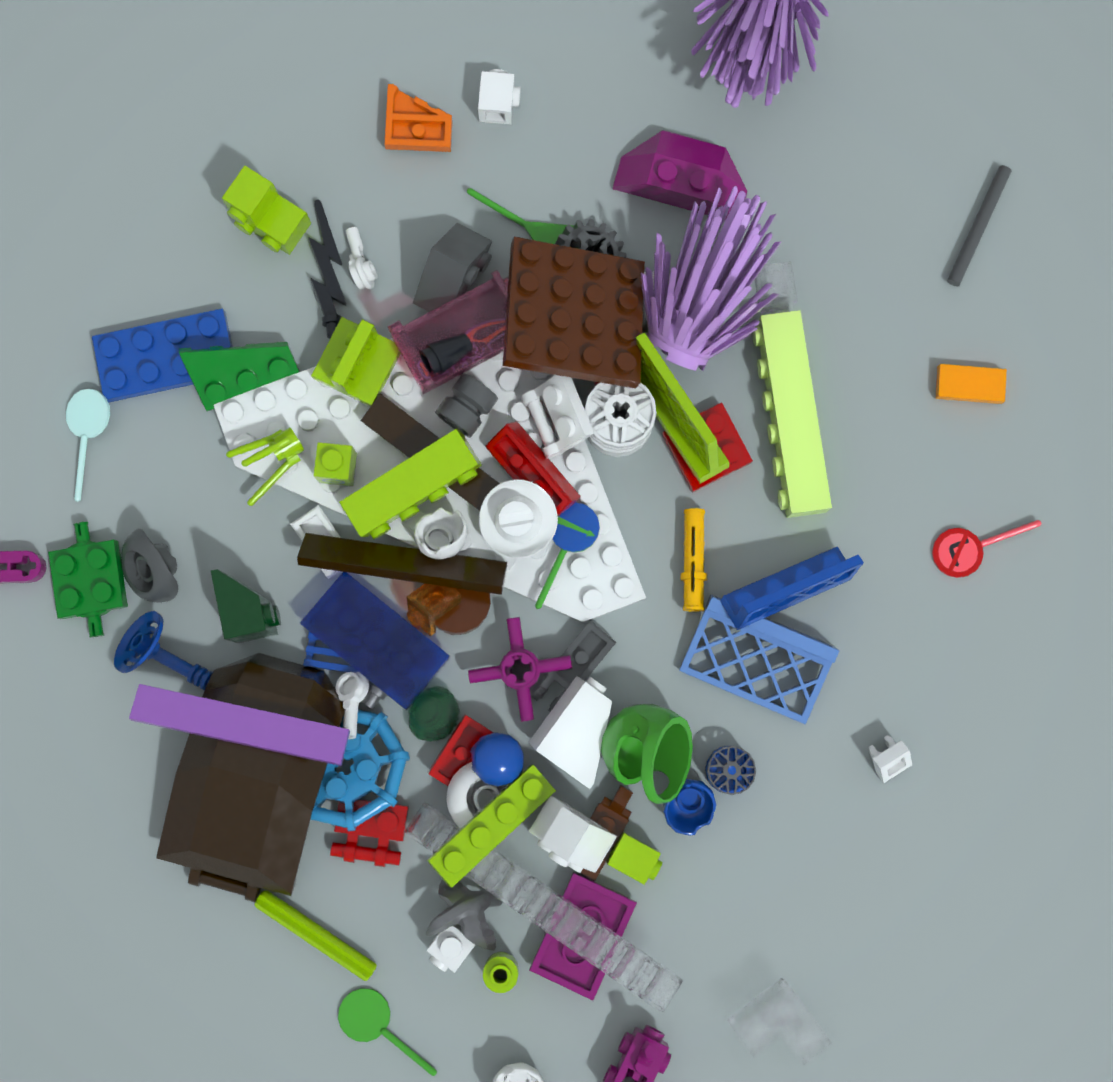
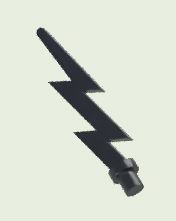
M315 200L314 207L323 245L308 237V241L324 284L312 278L310 281L324 315L322 317V325L326 327L327 338L330 339L342 317L337 314L332 299L345 306L347 303L330 260L341 266L342 262L320 200Z

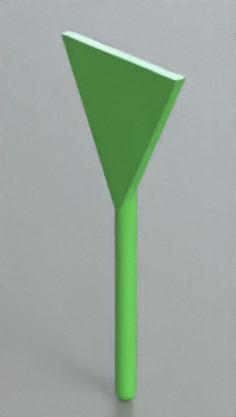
M471 188L467 189V194L524 227L532 240L555 244L559 235L563 233L567 226L564 224L525 221Z

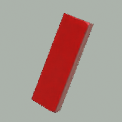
M518 422L506 424L485 445L513 480H526L544 489L555 504L557 516H560L581 498L550 459H546L544 452Z

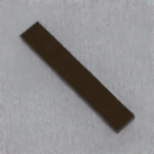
M382 394L378 396L360 420L409 458L440 439ZM478 468L476 469L478 475L463 485H460L457 481L449 486V488L480 511L487 494L500 483Z
M305 533L297 556V562L300 566L502 595L508 563L457 554L442 560L434 559L424 555L420 549Z

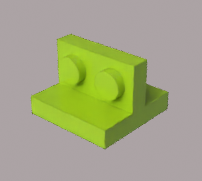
M341 317L311 377L371 407L383 390L402 349L398 343L379 335L373 324L362 319L358 325Z

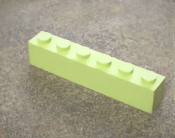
M801 310L761 315L758 320L760 323L756 325L758 329L752 333L754 346H760L761 359L757 360L759 378L765 379L766 391L762 393L763 407L765 412L770 411L772 423L768 424L767 432L769 443L775 444L777 457H773L772 464L775 477H780L782 490H778L780 510H785L786 518L826 513L832 508Z

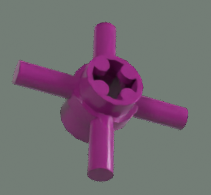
M520 617L509 618L506 621L511 651L503 657L499 666L468 670L469 682L471 684L502 679L507 686L516 689L520 721L534 720L530 687L538 681L541 673L572 669L571 656L539 660L534 653L524 649ZM518 660H521L523 664H529L530 671L525 672L523 675L524 679L521 680L517 679L516 675L512 673V666Z

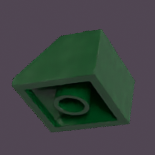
M218 569L211 570L224 640L242 643L278 635L276 626L281 625V618L277 605L272 606L270 600L234 577Z

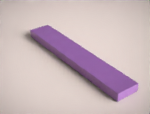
M143 684L138 686L129 719L135 722L342 766L350 730L346 728Z

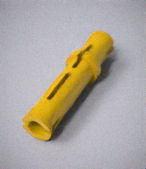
M699 508L684 509V572L680 573V580L684 581L683 611L686 612L704 611V582L707 581V573H704L705 510ZM695 530V555L693 556V536ZM695 564V572H694V579H695V581H694V591H693V565Z

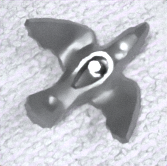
M442 879L439 884L438 894L441 899L447 902L448 906L431 921L426 935L439 934L449 927L458 924L462 926V934L466 939L476 946L494 951L496 949V939L494 932L489 929L486 923L484 911L488 907L502 905L503 900L499 890L489 885L483 890L471 891L463 886L460 881L450 888Z

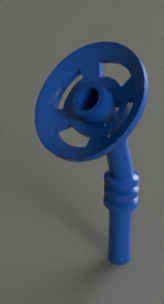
M156 611L147 612L129 627L115 652L114 667L121 673H128L140 666L146 659H154L187 677V682L193 683L196 687L200 686V689L205 690L212 676V671H208L205 667L201 668L199 664L192 665L160 647L158 641L163 629V617ZM157 623L158 626L155 628L150 626V624ZM130 661V662H132L134 665L128 666V665H127V662Z

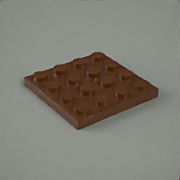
M514 236L510 248L502 366L636 389L641 381L642 350L637 346L636 337L642 334L643 291L640 273L644 274L645 261Z

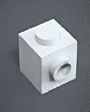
M493 69L489 72L481 71L478 103L479 122L512 125L513 107H519L521 87L515 86L514 74H510L502 69Z
M453 925L437 934L427 949V952L431 954L429 960L440 970L446 972L449 968L455 973L475 944L464 937L461 925Z

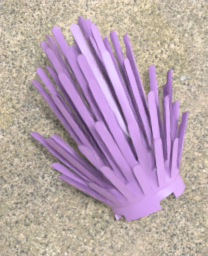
M705 0L696 6L693 12H699L710 5L698 14L697 24L704 23L730 0ZM732 0L731 5L691 50L692 55H695L705 43L707 45L706 50H709L718 39L700 72L701 78L706 75L713 61H717L711 76L715 75L716 80L721 84L724 82V86L728 88L725 102L737 108L743 91L752 95V100L757 95L763 93L767 72L769 71L765 106H769L772 103L773 94L777 95L780 92V80L784 84L787 80L788 72V79L792 83L793 71L796 73L800 68L794 25L796 18L810 67L813 72L816 70L814 58L816 51L810 32L813 38L818 41L819 37L816 28L820 29V20L808 0ZM811 0L822 15L829 17L827 9L819 0Z
M737 186L733 187L725 206H720L716 209L722 194L720 187L718 188L695 252L694 249L701 230L700 226L706 210V203L703 201L698 211L699 206L696 201L694 202L676 268H671L670 279L671 255L668 251L665 253L666 245L662 242V236L658 232L656 234V252H654V289L652 270L646 267V275L640 273L648 324L647 337L654 347H659L667 355L666 360L694 371L697 370V367L703 371L710 358L756 331L758 328L755 326L760 323L758 320H753L738 331L736 330L779 295L773 293L764 301L755 304L772 287L771 283L765 284L722 325L751 291L750 285L782 242H775L767 254L761 255L771 240L772 233L766 234L759 246L758 244L776 214L770 215L761 230V224H758V221L767 205V201L760 203L741 242L760 202V196L755 195L752 201L750 198L745 199L746 193L744 191L738 193ZM733 201H734V204H733V206H732V208H731V210H730V212H729V214H728V211H729V209H730V207H731V205H732V203H733ZM723 222H724V225H723V227H722V229H721V231H720V233H719V235H718V232H719V230H720V228H721V226H722V224H723Z

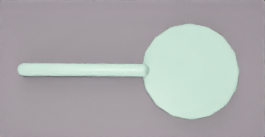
M93 389L80 390L74 394L68 402L66 409V422L70 431L76 436L81 437L74 495L76 502L81 500L87 439L95 438L101 434L108 425L110 418V405L106 397L100 391Z

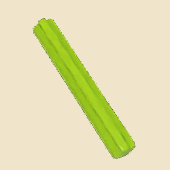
M268 890L261 892L256 899L254 906L362 980H369L377 967L376 963Z

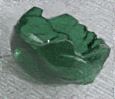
M435 686L427 688L410 701L408 709L409 728L417 739L432 742L445 739V737L452 734L453 728L457 726V721L460 719L458 716L460 709L454 695L444 687Z

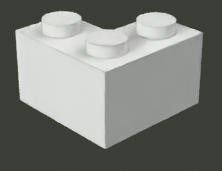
M553 796L548 798L529 830L531 834L539 838L536 844L549 852L548 857L563 867L569 866L581 873L583 868L596 873L617 838L616 835Z

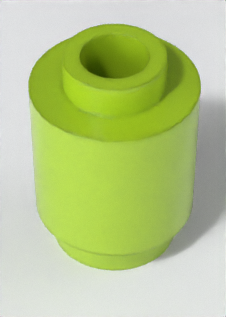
M506 952L494 953L487 959L483 969V981L488 989L495 993H505L516 985L519 974V966L516 959ZM497 969H504L507 972V978L498 979L494 976V972Z

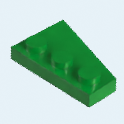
M288 342L246 344L244 347L228 348L210 346V349L195 350L179 348V354L206 411L215 409L214 404L300 372Z

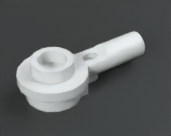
M348 228L345 232L352 253L349 255L350 261L348 262L350 274L359 289L365 287L371 289L375 286L374 280L378 278L376 269L370 260L365 261L363 244L358 228Z
M346 672L340 676L336 683V693L339 700L343 702V708L345 709L343 728L350 730L348 739L356 738L358 704L366 697L369 690L368 679L359 672Z

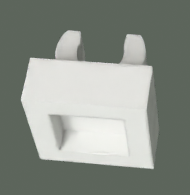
M888 735L884 737L885 744L888 747L885 751L879 752L873 745L869 746L876 774L883 783L912 766L908 747L902 740L895 744L893 738Z

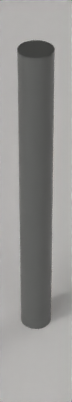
M1001 165L997 170L947 282L950 285L960 286L1012 172L1007 166Z

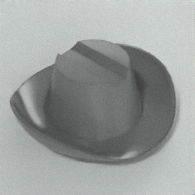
M136 529L126 538L122 547L121 564L126 582L136 595L146 601L162 603L173 600L178 593V584L173 576L177 571L176 558L171 556L168 546L164 544L153 545L142 529Z

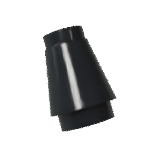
M462 333L425 344V349L419 351L423 366L431 376L437 373L442 375L468 353L472 352L473 346L468 336Z

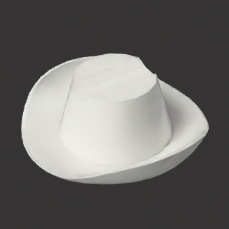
M509 480L495 486L485 497L479 514L480 531L487 545L497 554L511 559H524L541 552L553 539L558 524L557 510L552 498L540 486L526 480Z
M472 762L460 768L452 777L446 795L447 807L455 824L461 829L509 784L499 787L485 784L472 770Z

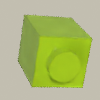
M317 442L314 478L319 483L353 486L357 452L353 446Z
M622 832L606 861L607 865L645 885L648 878L651 880L655 879L663 862L658 860L661 855L658 850L625 832Z

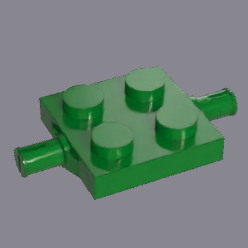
M79 522L73 524L76 544L66 549L48 552L57 619H68L78 616L87 618L89 638L104 636L101 616L111 610L126 608L128 603L119 541L113 539L92 542L90 541L89 522Z

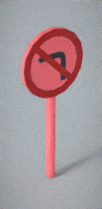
M1036 520L982 541L967 529H948L940 534L934 542L932 550L934 563L947 576L955 578L967 577L974 573L981 565L984 555L983 547L1037 528L1042 523L1040 520Z

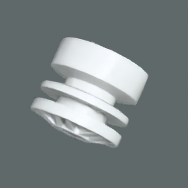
M598 383L588 395L585 405V412L594 431V434L588 437V440L602 454L614 457L628 456L641 449L651 435L657 414L655 399L649 389L642 383L636 389ZM614 408L618 411L627 410L626 419L621 416L615 419L613 417Z

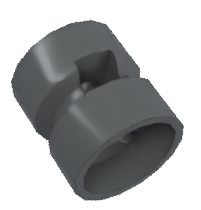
M462 373L452 387L453 397H445L435 413L450 427L461 430L464 436L471 438L482 423L480 415H488L498 401V397L483 383L468 374Z

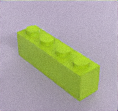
M455 429L339 503L360 537L372 536L374 540L390 531L391 528L388 524L399 517L403 522L420 512L417 506L429 499L431 503H434L449 493L446 488L458 481L460 485H463L478 475L476 469L481 467L482 464L462 431Z

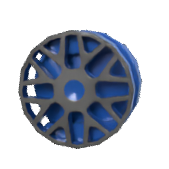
M724 746L712 752L706 761L705 773L711 786L717 791L735 795L741 794L750 788L755 780L756 767L753 758L744 749L735 746Z

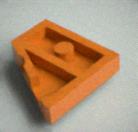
M388 84L385 148L390 150L451 152L452 115L439 108L430 107L427 102L416 96L412 98L399 91V88L394 84Z

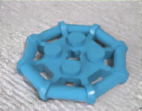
M358 709L357 723L370 727L365 734L357 733L355 739H348L344 759L346 761L351 759L354 761V764L350 766L352 772L348 775H345L344 772L337 773L336 768L338 765L327 764L311 820L348 829V832L355 831L358 825L386 808L394 807L397 804L396 797L406 761H409L410 757L409 752L403 749L387 721L388 716L383 712L376 714ZM344 717L340 725L341 728H343ZM377 733L390 752L389 755L379 756L371 741ZM391 764L385 789L383 790L377 786L379 771L381 772L382 766ZM373 792L378 796V798L360 809L354 810V802ZM326 799L336 800L345 804L346 811L342 813L321 808Z

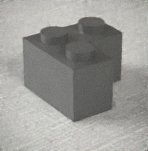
M456 223L431 248L413 304L439 316L468 301L469 295L466 294L468 285H473L479 271L484 273L491 261L492 255L488 251L492 240Z

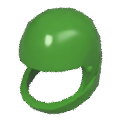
M635 704L626 707L610 720L603 735L601 754L609 773L617 781L624 785H630L642 780L646 796L651 802L656 804L668 803L676 798L686 781L691 766L693 749L692 732L687 720L670 709L654 704ZM653 771L662 772L669 778L668 787L659 795L654 788Z

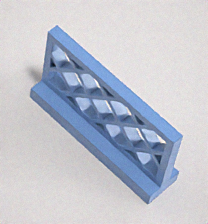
M710 594L704 613L679 671L806 725L830 667L836 661L839 650L832 645L768 618L759 620L731 634L729 626L736 627L720 602L721 598ZM709 618L722 622L728 636L709 643L704 632ZM746 633L753 635L759 649L740 656L733 638ZM702 636L705 641V645L697 647ZM760 639L772 644L763 647ZM730 640L737 658L718 665L711 647ZM778 646L786 649L791 662L772 669L765 652ZM708 649L714 667L702 672L689 667L695 653ZM791 652L802 656V658L794 660ZM762 654L768 671L749 678L743 660ZM809 660L822 665L817 678L803 682L797 665ZM739 662L746 680L734 685L725 682L720 669ZM793 667L800 684L781 692L774 674ZM717 671V674L720 679L712 677L708 674ZM771 676L777 694L766 698L757 696L752 683ZM748 685L751 693L741 689L740 687ZM813 685L810 695H808L806 687ZM802 689L806 698V704L802 713L799 714L788 709L783 696ZM780 698L782 706L771 701Z

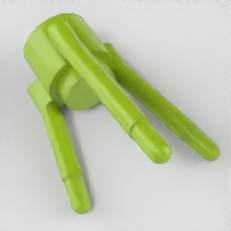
M291 427L284 431L280 429L270 436L237 447L226 453V456L231 458L269 444L265 449L241 462L242 466L246 467L273 452L279 461L284 458L286 459L247 501L249 506L254 505L291 466L301 461L297 454L304 451V448Z

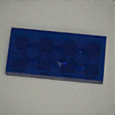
M343 572L300 622L301 626L406 711L450 659V655L347 572Z

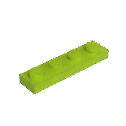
M530 765L426 861L445 883L452 888L556 790L534 765Z

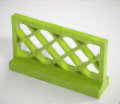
M645 332L637 336V346L642 350L640 383L649 389L655 399L656 418L701 484L729 468V461L718 446L717 439Z

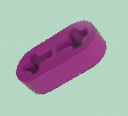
M0 551V564L7 565V570H0V584L37 582L44 576L47 568L46 561L39 554L31 551ZM28 558L30 562L36 563V568L31 569L29 575L26 571L16 569V565L27 564Z

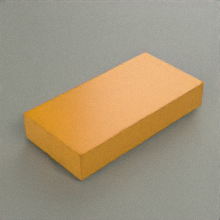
M939 364L937 366L936 399L1003 404L1005 402L1007 369Z

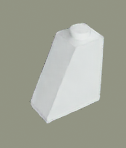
M576 676L528 743L541 755L590 789L595 781L602 739L607 728L612 701L603 695L607 688L592 677H589L587 682Z

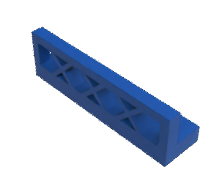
M837 546L728 593L722 597L720 602L736 629L739 630L850 581L864 562L859 554L845 559Z

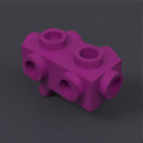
M645 1025L644 1030L635 1027L632 1034L626 1032L618 1047V1052L622 1053L621 1059L617 1067L612 1064L609 1066L603 1082H622L626 1077H631L635 1082H654L658 1072L661 1074L665 1072L671 1059V1054L668 1053V1043L663 1041L665 1034L649 1025Z

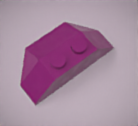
M664 130L621 157L613 184V190L692 211L695 201L699 206L698 211L700 204L705 201L706 210L704 215H709L719 187L722 194L716 209L720 206H725L734 186H737L738 193L744 191L747 195V189L726 147ZM733 201V203H732V205H731V207H730V209H729V211H728V214H729V212H730V210H731V208H732V206H733V204H734V201Z

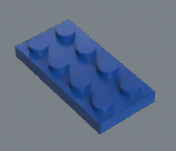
M223 308L92 336L102 394L106 397L108 403L194 385L179 354V348L195 350L210 349V346L233 347L226 312Z

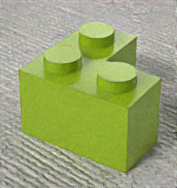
M245 165L222 197L223 202L228 208L227 214L235 220L233 224L247 235H251L254 232L262 237L261 242L276 253L281 249L290 255L311 225L307 212L281 197L271 181Z

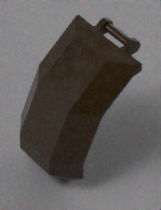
M261 653L215 669L202 696L207 699L340 727L345 711L343 702L339 700L336 689L325 671ZM189 734L175 774L156 858L189 867L188 884L198 887L200 884L243 895L247 901L255 902L261 888L291 896L296 885V876L313 808L328 763Z

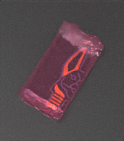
M498 270L491 273L492 278L489 281L402 326L399 320L388 326L396 347L423 394L503 352L508 277L502 279ZM465 333L472 343L473 351L468 353L444 374L440 375L437 373L431 376L420 358L419 351L425 349V344Z

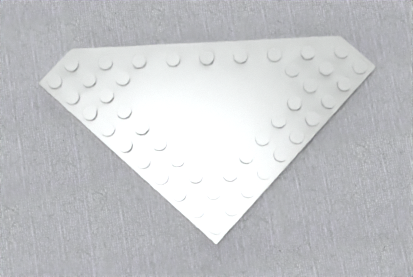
M400 336L391 338L390 340H392V341L398 343V341L396 340V338H398V337H400ZM503 348L424 390L402 350L380 394L439 438L455 429L440 419L435 411L445 397H453L452 387L462 373L477 379L496 394L498 401L488 415H480L482 423L471 438L465 436L482 464L479 468L496 481L503 483L513 479L485 445L506 424L518 422L541 450L545 447L529 406H524L521 395L537 388L555 375L502 366ZM315 367L213 405L229 450L270 436L280 429L284 431L291 427L302 444L304 451L297 454L301 461L291 466L274 485L345 516L347 514L339 503L341 500L409 458L360 421L370 406L314 380L311 375ZM541 400L548 420L550 422V425L558 441L560 439L554 427L548 409L545 405L544 400ZM583 440L562 454L549 459L580 495L581 498L577 503L585 504L595 512L599 520L600 530L598 538L588 549L575 553L567 551L543 603L544 606L563 613L581 623L646 599L586 441ZM317 442L353 446L357 452L353 486L319 483L314 478ZM269 444L232 457L237 468L264 480H268L286 459L284 458L279 461L273 452L246 467L242 466L241 462L265 449ZM449 487L446 488L449 493L440 500L431 503L428 499L417 506L420 512L403 522L399 517L388 524L391 530L385 534L419 549L414 541L415 524L422 516L432 513L439 507L451 513L458 510L467 523V535L465 544L457 555L508 562L503 587L537 602L561 550L551 540L541 552L528 558L511 559L497 554L487 545L481 534L479 526L480 511Z

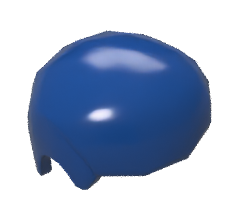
M498 732L482 736L472 746L470 751L472 754V770L485 784L497 787L512 783L522 773L524 754L518 741L510 735Z
M686 779L677 797L668 803H663V810L667 824L676 833L692 836L703 826L710 825L717 804L713 791L703 781Z

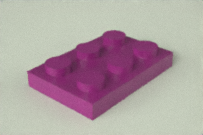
M573 872L529 971L593 1001L637 902Z

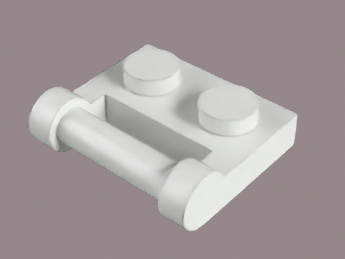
M555 375L537 388L521 395L524 406H529L545 447L542 450L546 459L562 454L594 434L571 377ZM541 400H544L545 405L548 409V412L550 414V417L560 439L558 441L550 425V422L548 420Z

